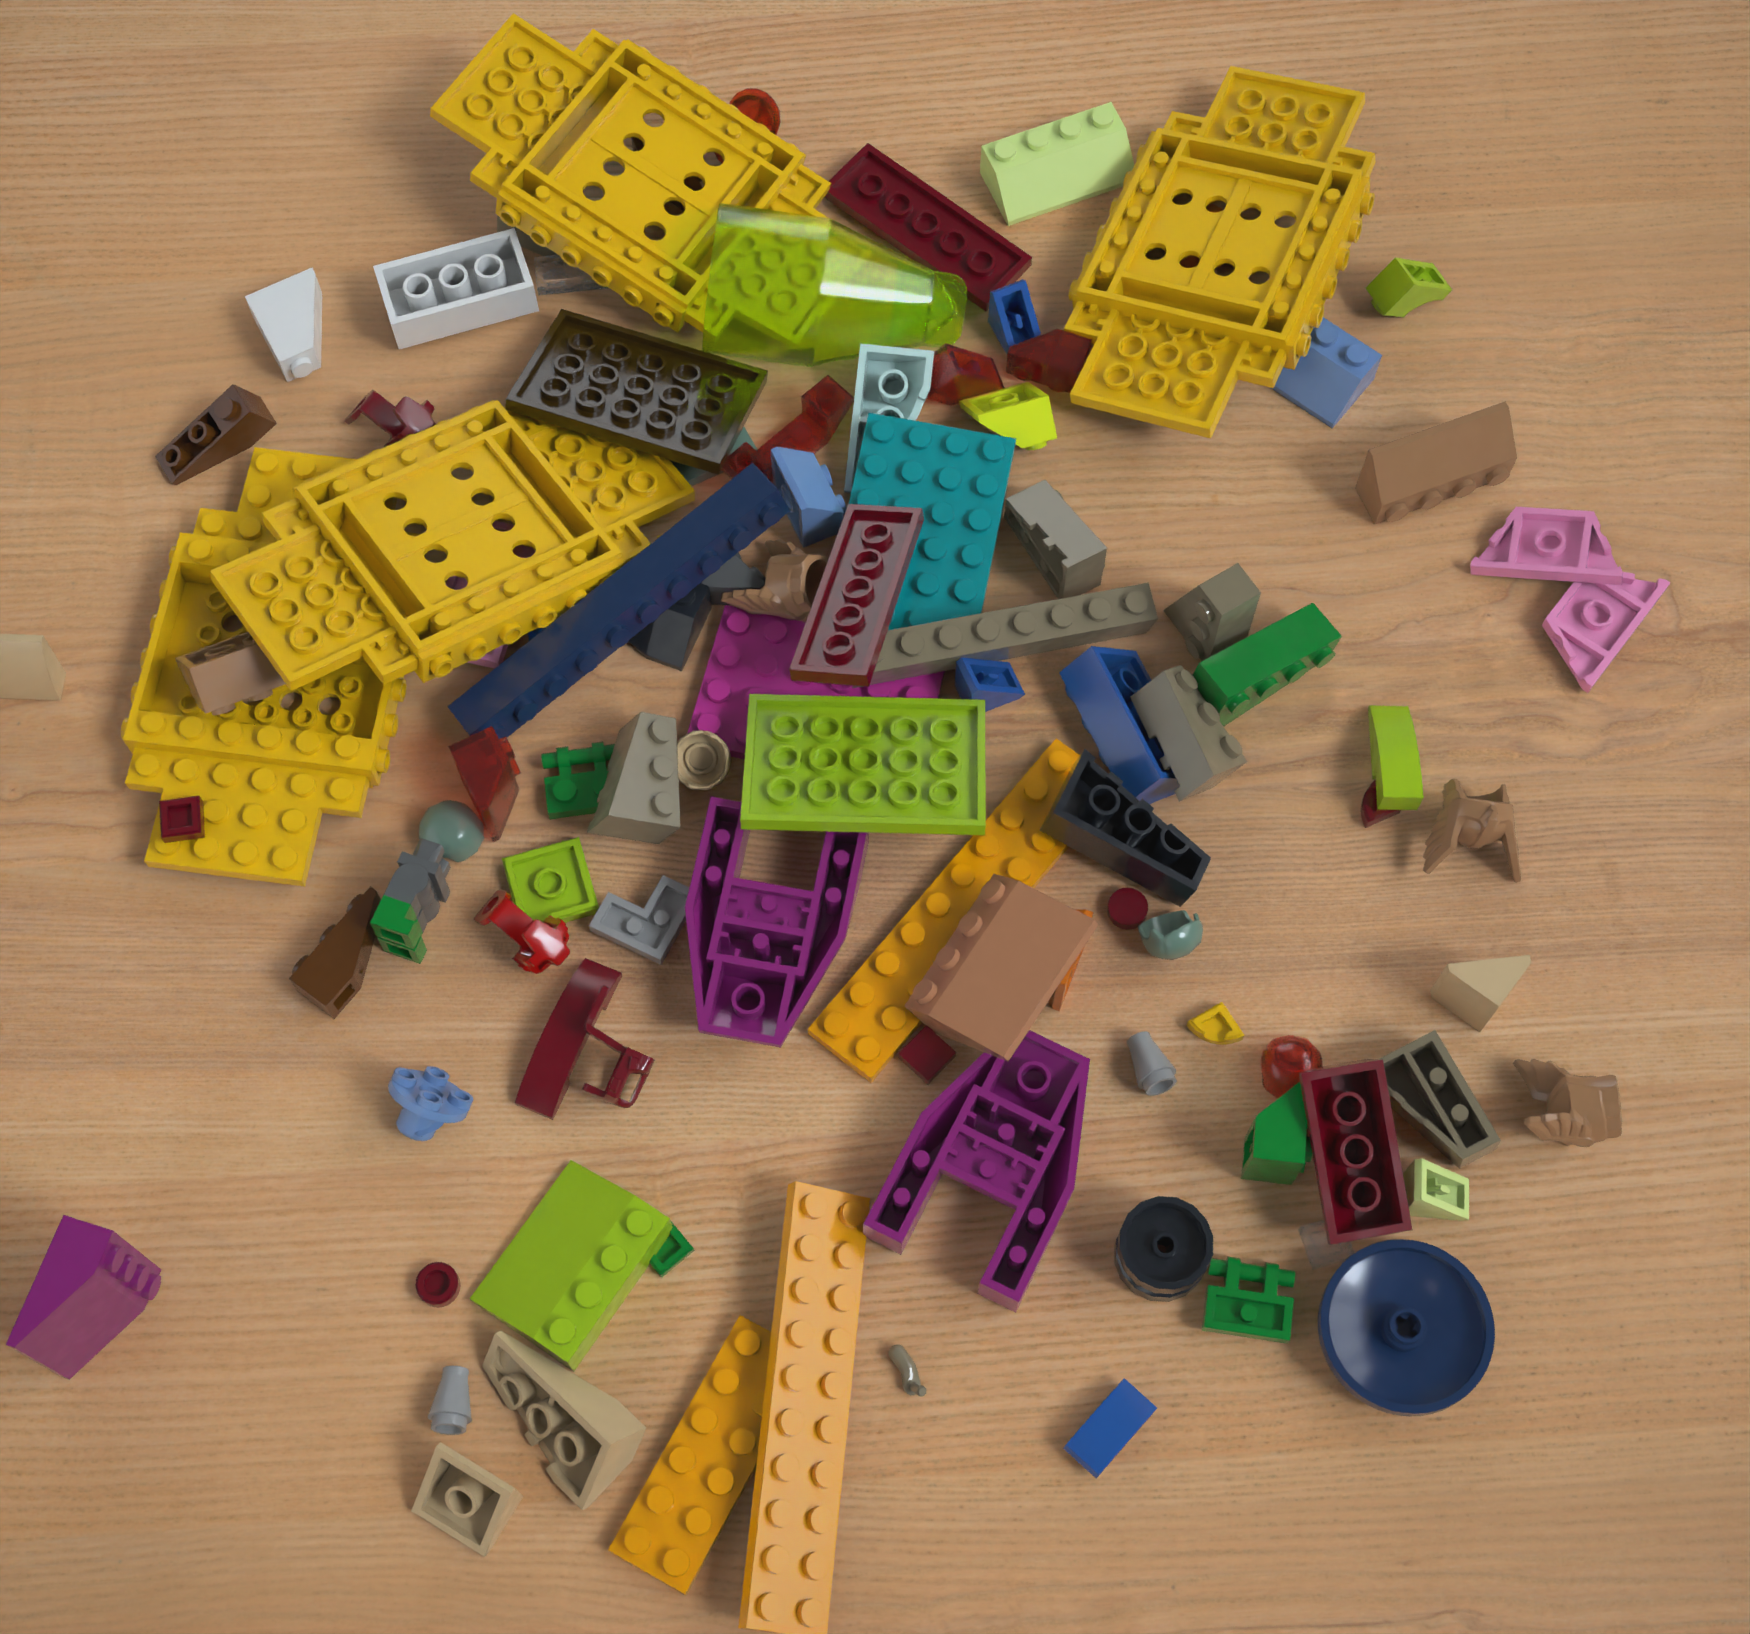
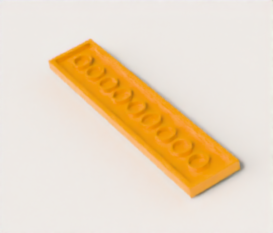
M1057 738L1051 743L986 819L985 835H973L810 1025L807 1029L808 1035L870 1083L875 1080L921 1025L922 1022L905 1007V1004L913 994L915 986L922 981L934 963L938 952L945 947L957 929L962 917L967 914L980 895L982 887L990 880L993 874L1018 880L1035 888L1069 848L1064 843L1043 833L1040 829L1072 765L1080 756L1078 753Z
M798 1181L789 1183L787 1188L738 1628L774 1634H827L866 1246L863 1224L869 1214L870 1198Z

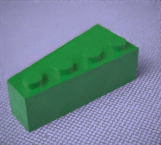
M1311 603L1199 662L1192 675L1197 681V689L1203 698L1218 711L1220 722L1224 727L1289 683L1300 679L1315 666L1321 668L1330 662L1336 654L1333 650L1342 636L1317 606Z

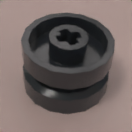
M1157 1196L1140 1202L1127 1214L1114 1245V1263L1120 1279L1133 1293L1149 1301L1170 1302L1186 1296L1199 1284L1213 1256V1234L1207 1219L1194 1205L1177 1197ZM1158 1244L1166 1246V1253L1158 1249Z

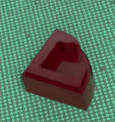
M1376 779L1365 792L1361 803V818L1365 828L1401 812V810H1377Z

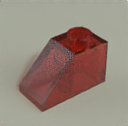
M947 343L934 352L931 388L927 399L952 406L959 404L960 400L1005 388L993 358Z

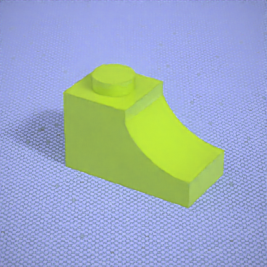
M1396 257L1366 287V290L1373 298L1371 300L1373 307L1380 314L1403 318L1410 311L1425 303L1443 300L1452 291L1433 263Z

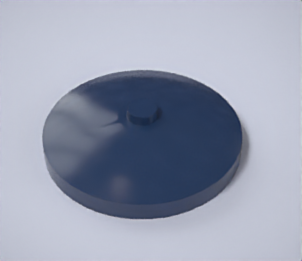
M1397 1239L1382 1241L1369 1245L1351 1255L1342 1263L1327 1283L1318 1311V1334L1321 1349L1335 1377L1346 1390L1363 1403L1393 1415L1424 1416L1453 1406L1467 1396L1480 1382L1487 1371L1494 1350L1495 1325L1493 1313L1488 1298L1478 1280L1464 1264L1451 1254L1436 1246L1415 1240Z

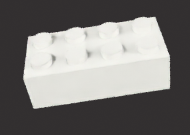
M515 228L373 266L398 349L539 311L534 285Z

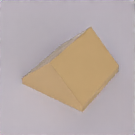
M1530 955L1447 964L1430 990L1431 997L1481 1032L1531 964Z
M440 1442L435 1448L411 1511L485 1557L490 1552L524 1496L508 1483Z

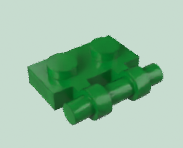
M602 741L591 743L592 747L569 750V747L565 746L556 748V752L541 754L543 769L559 767L560 776L544 778L547 810L550 820L596 813L599 804L597 799L600 791L604 788L609 772L607 771V760H610L615 744L604 745ZM594 762L595 771L572 774V765Z
M1227 1256L1226 1260L1212 1258L1208 1265V1275L1224 1277V1287L1207 1286L1202 1331L1288 1344L1291 1337L1294 1298L1277 1295L1278 1286L1293 1288L1295 1271L1279 1269V1264L1265 1262L1264 1266L1241 1263V1259ZM1239 1280L1262 1283V1293L1238 1289Z

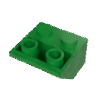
M1300 1082L1255 1117L1244 1138L1241 1179L1292 1185L1297 1175L1304 1173L1306 1162H1311L1312 1149L1310 1137L1307 1136L1308 1125Z

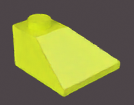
M1024 382L959 401L960 408L979 423L1001 436L1016 438V445L1026 450L1041 449L1047 445V441L1057 439L1049 395L1030 382Z

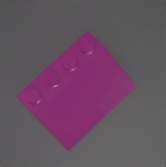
M63 1215L6 1345L57 1375L70 1380L145 1310L148 1300L155 1298L161 1285V1276L159 1275L161 1269L113 1230Z

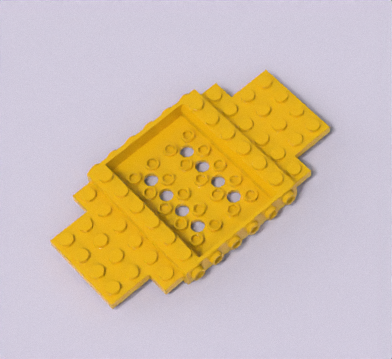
M513 13L430 108L431 118L486 153L470 172V181L497 198L495 214L505 224L520 229L529 235L537 245L549 248L558 254L568 265L578 267L589 274L600 286L609 287L621 295L629 305L641 308L650 314L657 323L664 327H670L676 332H679L687 322L715 340L733 315H735L793 354H796L870 255L873 247L815 209L827 194L831 183L804 166L806 154L802 153L794 144L786 142L770 132L765 125L756 123L742 114L734 105L727 104L713 95L705 86L696 84L682 75L677 68L662 62L646 48L636 45L629 39H624L618 45L595 29H592L578 47L571 51ZM656 113L662 117L664 123L659 127H651L644 122L643 117L646 114ZM636 137L643 142L644 147L639 151H632L624 146L623 141L626 138ZM716 152L722 156L724 162L719 166H711L705 162L703 156L706 153ZM616 161L623 166L624 172L618 176H612L605 172L603 166L607 162ZM696 176L703 181L704 187L701 190L693 191L685 186L684 180L687 177ZM588 186H597L603 191L604 196L600 200L593 201L585 197L583 190ZM668 201H678L684 206L685 211L681 215H671L665 210L664 205ZM648 226H659L663 229L665 236L661 240H651L645 235L644 230Z
M1230 66L1205 118L1172 111L1164 128L1158 127L1156 132L1151 131L1146 143L1141 144L1138 149L1136 163L1132 171H1128L1125 175L1123 189L1119 197H1115L1111 203L1110 216L1106 224H1102L1098 229L1096 244L1092 252H1087L1084 257L1082 272L1078 280L1074 279L1070 285L1068 297L1072 301L1073 311L1064 327L1066 338L1094 344L1070 393L1072 404L1211 439L1238 380L1274 388L1283 367L1295 370L1300 357H1305L1309 351L1311 344L1310 334L1313 328H1319L1322 322L1326 299H1332L1335 293L1339 270L1344 271L1346 269L1351 243H1357L1362 230V219L1364 215H1370L1374 205L1375 194L1370 193L1369 176L1376 163L1375 153L1345 147L1365 105V92ZM1182 193H1188L1193 197L1185 205H1177L1172 201L1174 197ZM1216 200L1226 203L1225 209L1220 212L1214 213L1206 209L1207 205L1212 204ZM1249 208H1256L1261 212L1260 216L1254 220H1245L1240 214ZM1285 215L1292 216L1296 220L1292 226L1287 228H1281L1275 224L1277 219ZM1154 248H1162L1166 251L1165 256L1159 260H1150L1145 255ZM1190 255L1200 259L1198 265L1193 268H1185L1179 264L1182 259ZM1223 263H1228L1235 267V270L1227 276H1219L1214 272V269ZM1258 271L1266 272L1270 276L1268 281L1262 284L1250 282L1249 277Z
M492 400L483 405L472 407L467 412L451 419L440 421L421 432L408 435L402 440L384 448L373 450L368 455L352 462L341 464L335 469L315 478L306 479L301 484L294 486V499L262 512L263 523L274 536L276 542L211 570V580L291 691L361 658H364L383 685L413 671L425 683L436 677H444L454 668L469 661L479 660L488 652L504 644H512L521 636L537 628L549 626L554 620L559 618L651 544L638 527L695 501L696 491L668 459L508 411L506 406L503 407L498 400ZM461 467L471 470L473 475L469 479L459 480L453 477L451 473L454 469ZM482 493L491 495L494 500L481 506L475 504L472 501V497L475 494ZM391 497L405 500L406 505L402 509L391 510L384 505V502ZM498 519L512 521L514 527L509 531L501 532L494 529L492 524ZM415 523L424 525L427 530L418 536H411L404 529L407 525ZM518 545L532 547L535 553L531 557L520 558L513 553V549ZM433 549L447 554V558L439 563L430 562L424 556ZM452 576L465 578L468 584L462 589L454 590L447 587L445 581Z
M254 447L237 512L200 508L193 534L180 532L176 546L171 547L168 559L169 573L167 580H162L159 589L161 602L158 612L152 615L150 621L151 638L148 648H144L141 653L140 666L142 670L138 682L133 684L131 689L132 707L129 718H124L121 725V738L133 754L125 784L132 790L162 793L160 801L200 796L203 800L205 838L164 843L161 839L160 811L158 807L144 859L148 867L305 887L322 813L362 818L368 788L379 786L382 773H387L390 765V751L387 750L390 737L394 738L398 730L397 705L398 702L404 701L407 685L404 676L383 685L364 658H361L293 691L286 684L272 689L273 694L264 698L257 705H247L241 700L234 703L235 708L220 715H212L211 712L204 713L198 707L175 659L176 657L248 632L244 625L235 632H228L223 628L224 621L236 614L212 582L210 571L276 542L274 536L263 523L262 512L294 499L293 487L301 484L306 479L315 478L335 469L341 464L349 463L356 459ZM391 497L387 499L384 505L391 510H395L397 498ZM406 532L408 535H411V536H418V535H420V534H418V533H409V532ZM294 692L302 696V703L298 708L286 710L281 707L282 699L288 693ZM328 697H335L341 702L339 710L331 715L322 714L319 711L320 703Z

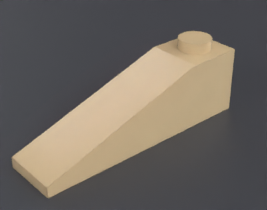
M503 1331L494 1334L482 1367L508 1409H517L529 1429L524 1434L531 1446L539 1445L550 1463L546 1471L553 1482L581 1510L588 1508L632 1462L646 1427L617 1399Z

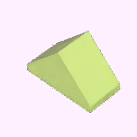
M1423 1158L1414 1159L1403 1173L1410 1216L1459 1221L1469 1220V1179Z

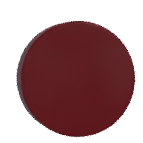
M1129 887L1115 891L1108 901L1107 912L1109 919L1115 926L1124 930L1138 928L1147 917L1148 902L1146 897L1139 890Z
M434 1262L426 1265L419 1272L415 1286L417 1294L424 1303L431 1307L440 1308L451 1304L457 1298L461 1283L458 1274L450 1265L443 1262Z

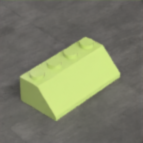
M1112 102L981 146L980 174L1007 226L1123 187L1126 173L1132 171L1134 167L1126 128Z

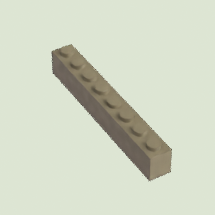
M1149 583L888 630L870 685L956 669V662L961 657L1001 661L1147 633L1158 620ZM852 685V688L862 687Z

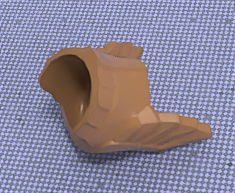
M781 539L766 541L765 545L771 558L767 562L765 585L760 590H733V592L722 593L721 602L740 608L750 614H767L790 620H803L810 612L828 558L822 555L804 554L791 541L784 542Z
M1451 779L1448 783L1444 784V790L1442 791L1444 798L1443 810L1436 817L1437 821L1431 829L1432 833L1425 842L1427 848L1423 854V858L1426 859L1423 871L1430 874L1456 849L1457 842L1466 848L1478 849L1499 840L1502 841L1512 878L1515 883L1520 882L1521 871L1514 809L1509 801L1506 785L1502 784L1498 790L1490 794L1466 796L1457 779Z
M1520 1059L1514 1061L1513 1064L1525 1081L1533 1099L1547 1101L1546 1114L1529 1116L1524 1120L1525 1126L1533 1131L1541 1141L1558 1140V1142L1567 1146L1590 1147L1594 1143L1604 1141L1607 1138L1621 1136V1102L1615 1075L1599 1077L1570 1075L1564 1068H1559L1552 1061H1547L1546 1063L1536 1059H1531L1530 1062Z

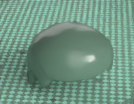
M445 800L427 809L419 824V840L423 838L442 845L445 851L442 858L462 862L478 851L484 840V824L466 804Z
M1180 910L1142 922L1138 926V930L1146 950L1156 958L1174 960L1189 955L1202 940L1203 925L1198 914H1193L1194 921H1192L1185 910Z

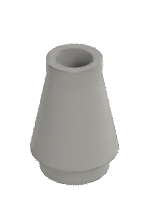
M1147 1031L1139 1032L1127 1040L1138 1087L1144 1089L1149 1096L1159 1095L1171 1089L1177 1082L1174 1076L1176 1069L1152 1040L1150 1033Z
M446 1366L443 1368L442 1378L428 1414V1419L432 1421L431 1430L446 1435L463 1434L466 1432L467 1424L472 1421L468 1385L469 1370L465 1367Z

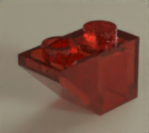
M1054 329L1010 346L1008 350L1006 373L1022 381L1030 380L1048 386L1056 392L1071 393L1090 354L1092 340L1060 329Z

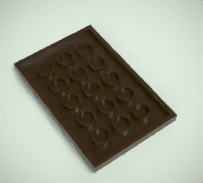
M561 309L506 397V410L719 475L767 382L768 370Z

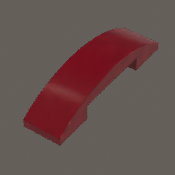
M587 958L582 961L560 996L539 1038L515 1100L517 1106L551 1120L554 1119L571 1084L569 1077L590 1036L584 1030V1023L597 993L602 985L609 987L592 1023L593 1027L601 1011H606L622 978V972Z

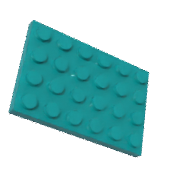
M868 413L849 504L922 508L924 521L888 630L982 613L1016 446V438Z

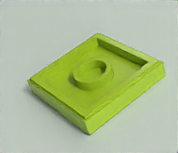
M579 837L502 858L513 903L531 919H538L543 922L548 915H551L555 919L560 918L567 923L595 915L598 911V902Z

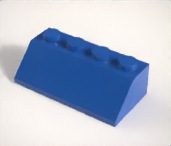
M1091 646L1060 671L1059 674L1066 685L1065 691L1068 697L1075 703L1082 716L1084 728L1092 735L1099 749L1098 754L1101 761L1109 768L1110 772L1112 771L1123 781L1122 786L1139 801L1143 798L1147 803L1152 804L1174 795V791L1180 787L1171 768L1164 770L1159 760L1165 755L1157 737L1154 739L1149 738L1130 698L1151 681L1140 657L1133 650Z

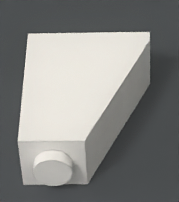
M309 268L245 296L252 316L287 382L305 377L312 371L321 368L322 291L313 268Z

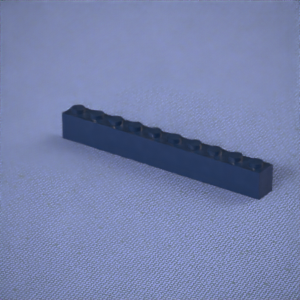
M751 463L447 707L486 754L489 753L791 511L778 488L754 463Z

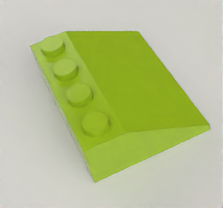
M570 1160L470 1297V1300L574 1372L650 1265L649 1261L652 1256L657 1254L669 1237L670 1231L673 1228L671 1220L636 1195Z

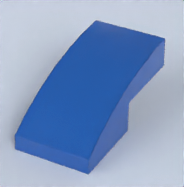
M1124 1378L1063 1449L1097 1478L1151 1417L1157 1407Z

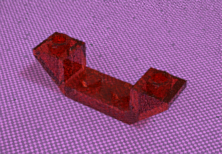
M827 375L801 396L802 413L757 450L748 442L743 443L726 458L722 471L730 479H733L751 463H754L773 483L770 449L783 447L816 454L828 444L854 402V397L832 377Z

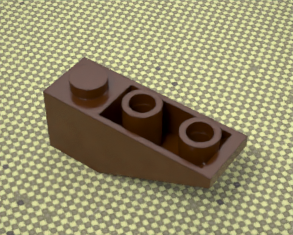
M232 384L155 457L171 484L178 485L251 448L277 423L260 396Z
M371 886L364 894L357 895L350 902L346 910L347 913L337 925L333 924L324 931L319 941L320 944L310 955L303 956L296 963L289 978L301 995L333 1019L339 1015L359 992L363 984L376 936L370 922L381 901L379 894Z

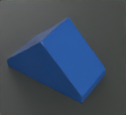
M1022 279L991 291L988 323L1009 360L1015 362L1045 350L1026 280Z
M963 657L956 662L955 688L960 698L985 700V712L1018 700L1025 695L1010 662Z

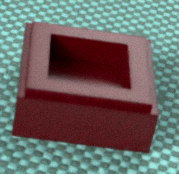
M200 796L159 801L161 839L164 843L205 838L203 800Z
M927 1025L898 1053V1058L927 1085L956 1057V1051Z

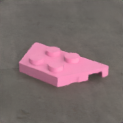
M1515 507L1506 518L1505 525L1497 529L1489 539V546L1479 558L1475 556L1470 565L1471 575L1622 585L1623 571L1620 566L1617 567L1611 554L1612 548L1606 536L1600 531L1601 525L1594 511Z
M1623 572L1622 585L1573 582L1545 618L1542 627L1585 692L1588 693L1665 592L1670 584L1669 581L1658 578L1656 583L1635 579V574Z

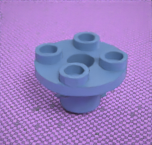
M433 1066L426 1067L425 1071L398 1067L394 1070L388 1084L390 1095L402 1106L396 1121L397 1128L403 1135L416 1141L430 1140L436 1130L444 1123H457L464 1120L472 1105L473 1097L468 1092L459 1089L456 1085L449 1082L447 1072Z

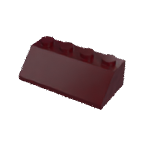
M1363 1059L1327 1065L1299 1073L1328 1244L1332 1245L1413 1230L1383 1059Z

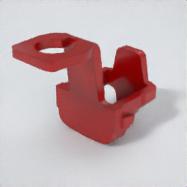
M506 890L496 891L474 917V920L482 926L492 922L520 946V950L512 959L525 972L539 974L550 965H561L570 954V949L566 945L569 940L566 923L562 919H555L551 915H548L543 922L538 919H531L510 901L511 895Z

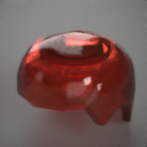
M1285 1035L1273 1038L1266 1045V1049L1263 1050L1260 1060L1263 1087L1277 1099L1300 1082L1299 1073L1323 1067V1060L1319 1049L1305 1037Z

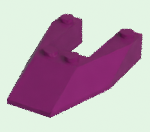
M710 797L685 904L699 1033L781 1048L846 939L862 878L869 844V833L826 831L813 891L741 879L740 874L750 830L741 829L742 802Z
M1031 1030L1028 1031L1009 1061L985 1052L981 1054L921 1112L863 1224V1234L866 1235V1238L901 1255L942 1174L1015 1210L979 1283L977 1294L1016 1313L1075 1188L1090 1059Z

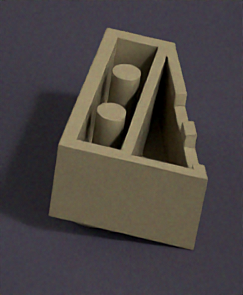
M1043 480L1006 498L1005 520L1058 599L1082 595L1101 585L1107 547L1071 509L1057 490H1054L1046 480Z
M1239 563L1198 585L1163 611L1184 637L1189 653L1195 659L1199 658L1203 661L1248 637L1261 592Z
M1182 665L1162 671L1130 697L1149 738L1154 739L1157 737L1165 755L1159 760L1164 770L1172 769L1180 787L1174 792L1179 801L1215 787L1247 763L1242 754L1240 743L1225 730L1220 722L1218 711L1212 704L1206 702L1197 689L1196 679L1190 672L1184 670Z
M640 712L619 730L607 767V771H609L604 788L599 793L597 799L599 804L594 819L589 824L587 833L660 844L681 827L676 718Z
M1436 1030L1380 1058L1383 1059L1391 1108L1455 1166L1460 1169L1497 1149L1501 1141Z

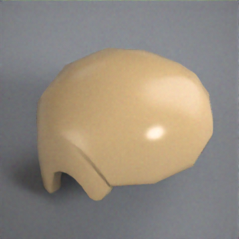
M702 730L692 731L679 739L677 754L678 778L680 782L692 790H710L721 784L730 772L732 761L727 744L715 733Z

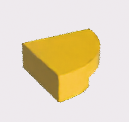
M1223 1002L1190 1019L1186 1025L1197 1037L1212 1044H1233L1243 1040L1245 1036Z

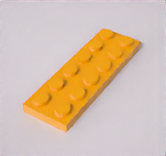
M741 1315L736 1320L608 1549L610 1553L685 1596L688 1594L757 1465L771 1332Z

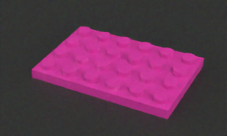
M725 605L687 734L698 730L715 733L727 744L731 757L745 759L749 694L939 698L945 671L852 688V685L792 681L789 668L806 622L767 614H750L740 608Z

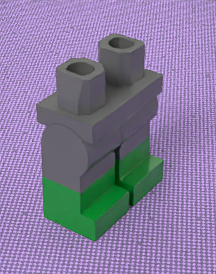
M420 838L413 855L402 851L397 861L399 868L395 871L370 922L384 952L421 964L427 951L421 936L427 923L433 920L439 913V901L446 903L450 895L445 878L451 867L449 862L442 858L445 852L442 845Z

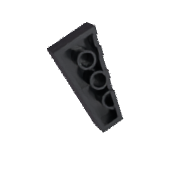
M1084 749L1072 765L1040 831L1181 907L1196 892L1211 857L1172 823L1169 825L1164 823L1152 812L1154 808L1143 798L1139 801L1122 786L1123 781L1112 771L1108 774L1094 762L1096 758Z

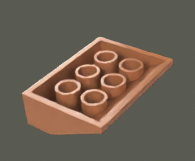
M993 874L990 880L982 887L980 895L970 910L960 920L957 929L945 947L938 952L934 963L922 981L915 986L913 994L905 1004V1007L936 1034L1009 1061L1099 924L1093 918L1018 880Z

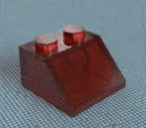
M491 726L448 746L460 779L492 842H495L502 836L519 793L515 776L521 774L514 759L516 756L506 736L499 739Z

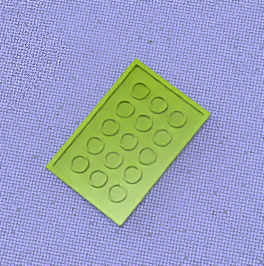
M749 694L740 816L741 829L985 835V700Z

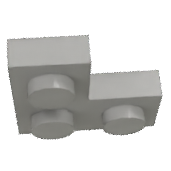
M663 875L644 909L608 892L589 925L590 931L662 965L686 922L685 904L689 887Z

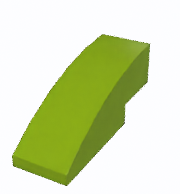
M1369 705L1372 780L1376 779L1377 810H1418L1424 796L1417 739L1409 707Z

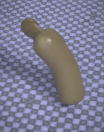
M892 1346L888 1355L901 1372L905 1393L923 1397L926 1394V1388L920 1383L919 1374L913 1359L903 1346Z

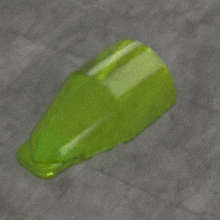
M719 203L708 282L702 351L711 354L814 367L828 362L856 359V357H859L860 343L901 348L919 346L949 348L959 340L963 330L967 287L964 280L958 275L934 271L830 218Z

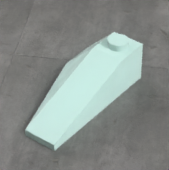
M860 343L844 492L851 493L868 413L916 421L931 388L934 351Z

